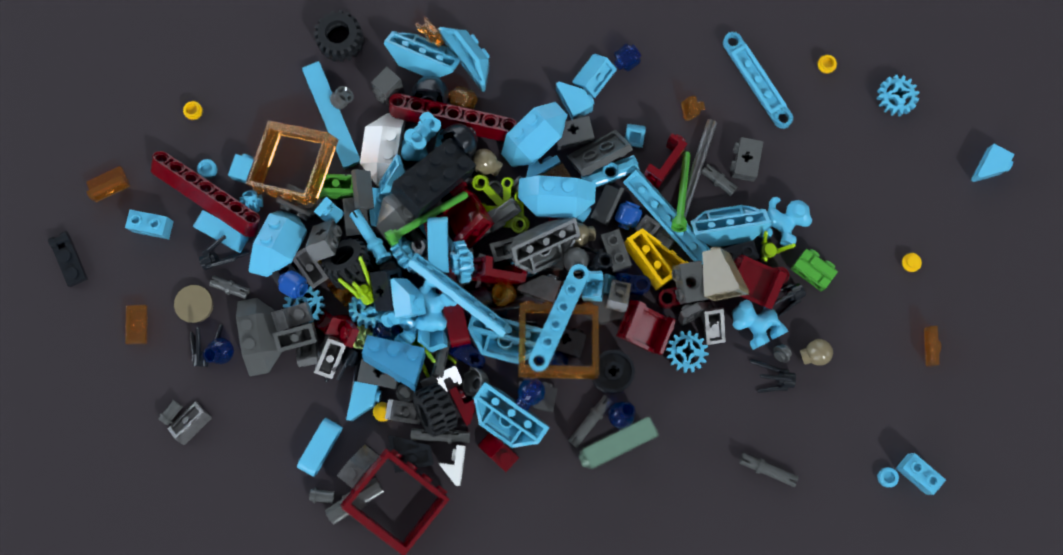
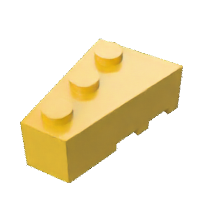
M642 228L628 237L624 244L627 252L657 291L673 280V266L689 262H685L676 255V252L670 251L661 244V241Z

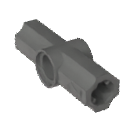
M511 198L498 208L488 212L495 224L476 243L490 233L501 229L506 225L507 221L521 212L517 201Z
M376 478L371 479L352 504L361 510L367 506L368 502L384 493L379 481ZM349 493L344 495L340 501L324 510L333 525L349 515L340 505Z

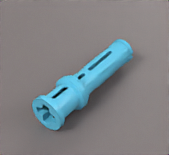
M354 210L356 215L351 212L349 216L367 242V249L376 258V264L379 265L389 260L392 256L391 253L387 252L384 248L382 239L376 237L362 215L361 210Z

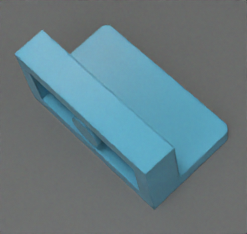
M593 54L572 82L574 85L583 87L588 94L595 98L617 69L607 57Z
M447 325L444 330H437L435 332L418 329V342L430 352L447 347Z

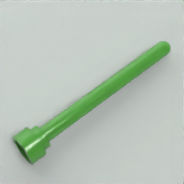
M688 151L683 153L677 214L672 219L671 229L675 232L687 230V220L684 217L690 164V153Z
M465 191L461 192L398 230L390 229L384 233L385 238L391 246L396 245L403 235L427 222L428 217H436L468 197V193Z

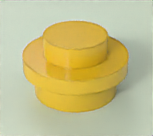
M824 55L818 60V68L821 72L828 74L836 69L837 62L833 56Z
M195 101L186 103L183 108L184 115L190 120L198 119L203 112L202 106Z
M915 253L906 254L902 259V266L908 272H915L922 265L921 258Z
M386 402L376 404L373 409V415L378 421H388V419H385Z

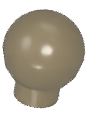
M488 149L476 151L471 158L476 164L474 171L482 175L492 174L497 176L503 165L502 162L497 160L495 154Z
M577 222L581 236L575 241L573 247L581 248L589 241H595L596 231L593 226H586L583 223Z
M815 339L807 345V348L800 350L805 365L809 363L817 366L826 365L833 357V348L826 340Z

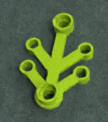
M485 175L475 176L472 180V185L476 190H483L497 205L487 206L482 203L486 211L489 212L511 199V188L514 185V180L511 177H506L502 180L503 199L492 189ZM480 179L484 180L483 186L479 184ZM507 179L511 183L509 187L505 185ZM516 192L514 198L519 204L521 212L507 221L503 227H510L514 232L521 234L528 230L530 223L529 219L524 216V203L518 199V192ZM519 220L523 222V227L518 226Z

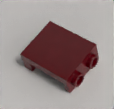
M671 133L668 138L666 147L673 152L659 170L652 164H649L645 170L644 176L657 189L682 156L688 144L678 134L674 135Z
M462 188L456 195L465 191L468 193V197L441 214L442 217H448V223L456 234L454 241L464 240L469 250L495 223L476 194L466 188Z
M740 254V257H736L734 263L749 290V294L740 297L772 310L787 273Z
M491 256L473 259L474 272L471 274V280L504 286L522 283L526 280L527 271L514 264L504 266L503 270L492 269L493 257Z
M630 300L616 336L652 354L662 355L667 348V342L674 330L676 319L666 317L646 307V304L641 301Z

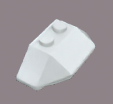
M389 113L367 125L363 138L360 164L364 170L371 171V179L377 186H379L381 178L396 154L401 156L406 120L394 118Z

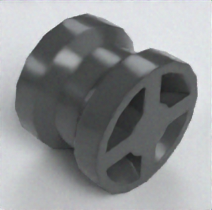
M340 86L331 94L330 102L335 108L344 109L353 100V93L348 87Z

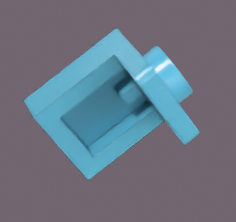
M589 271V277L583 288L582 299L583 301H602L604 291L603 272Z

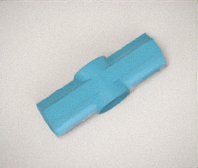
M632 155L614 163L610 162V164L595 170L592 174L584 177L581 176V178L596 183V187L607 183H614L617 179L628 176L636 169L640 170L637 159ZM611 169L615 172V175L612 177L607 176L605 171Z

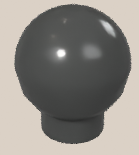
M572 247L563 255V265L567 271H570L571 267L576 264L584 265L587 268L590 263L589 254L580 247ZM576 270L574 271V274L581 273L582 271Z

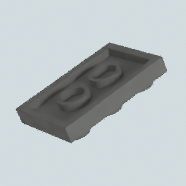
M614 130L567 155V158L571 165L584 177L592 174L600 167L610 164L613 160L625 156L633 149L631 144L617 130Z

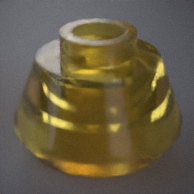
M498 282L492 290L493 301L498 306L513 303L517 296L515 287L509 282Z

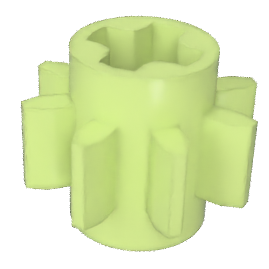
M361 325L360 327L357 326L360 331L353 345L357 349H363L367 335L373 336L369 328L365 329V326Z

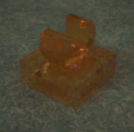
M689 96L681 103L685 121L694 119L700 114L701 110H705L704 102H697L696 96Z

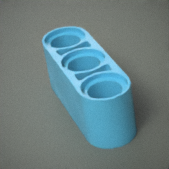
M202 210L193 225L194 228L215 240L225 235L226 239L221 243L241 253L250 238L242 235Z
M428 217V262L442 273H449L448 217Z
M324 418L299 460L297 468L315 477L341 434L343 427L328 418Z

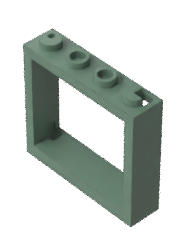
M647 417L579 451L581 455L578 458L583 467L587 466L588 469H592L658 436V433L650 417Z

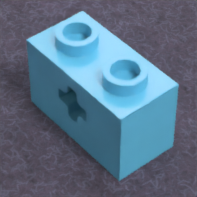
M129 210L125 228L133 233L169 240L174 221L166 216Z
M915 453L907 454L895 468L926 495H934L946 480Z

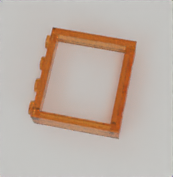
M268 121L245 184L252 187L253 191H256L258 194L267 192V195L275 198L280 195L282 196L281 198L288 201L297 199V202L308 205V202L316 204L339 139L328 132ZM280 136L321 144L304 193L263 184Z
M524 301L520 303L518 377L598 378V305H593V303L589 302L582 303V305H576L572 314L592 315V366L548 365L544 371L538 372L532 370L529 365H525L526 313H550L554 302L546 301L543 304H535L534 301Z

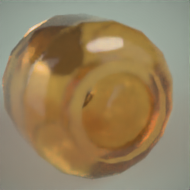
M457 86L449 93L448 100L450 105L473 110L477 104V96L474 90Z

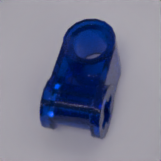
M616 273L614 275L618 281L623 280L626 283H631L630 294L645 295L650 289L651 281L647 276ZM639 281H644L647 284V288L641 290L636 284Z
M471 344L451 347L448 351L469 367L481 369L485 364L484 356ZM473 357H475V358L478 357V359L480 360L479 363H477V362H474V363H473L472 358H473Z

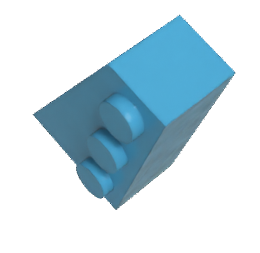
M367 335L362 350L363 361L379 371L390 375L396 381L405 384L415 392L425 359V348Z

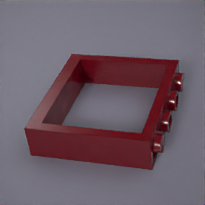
M386 448L340 505L345 512L401 555H406L450 499L445 495L447 491L440 485L435 487L431 484L432 479L425 473L420 475L416 472L417 467L410 461L405 463L400 459L402 455L396 450L392 449L390 451ZM387 458L438 497L403 541H400L352 504Z

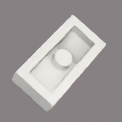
M457 445V449H453L452 461H455L454 465L439 463L456 486H461L466 446Z

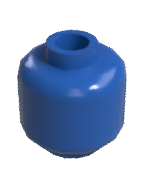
M629 201L621 203L615 215V220L619 222L618 226L629 230L630 227H637L642 216V210L639 209L640 206Z
M290 270L282 273L278 279L279 291L291 299L303 297L308 290L307 279L296 271Z

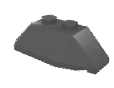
M392 193L382 199L376 228L385 241L388 242L384 235L385 232L390 229L398 230L416 218ZM442 198L439 202H437L425 213L431 211L432 209L436 208L437 206L441 205L447 200L445 198Z
M576 218L547 221L515 236L509 247L514 265L531 274H535L562 261L564 253L572 248L575 241L581 236Z
M258 298L242 300L237 303L236 321L241 353L250 377L270 373L272 367L282 354V352L278 353L273 333L277 330L271 312L275 310Z

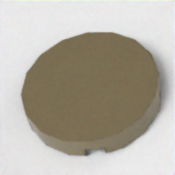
M199 285L184 287L178 292L174 300L176 314L180 319L188 323L202 322L213 311L212 295L207 289Z

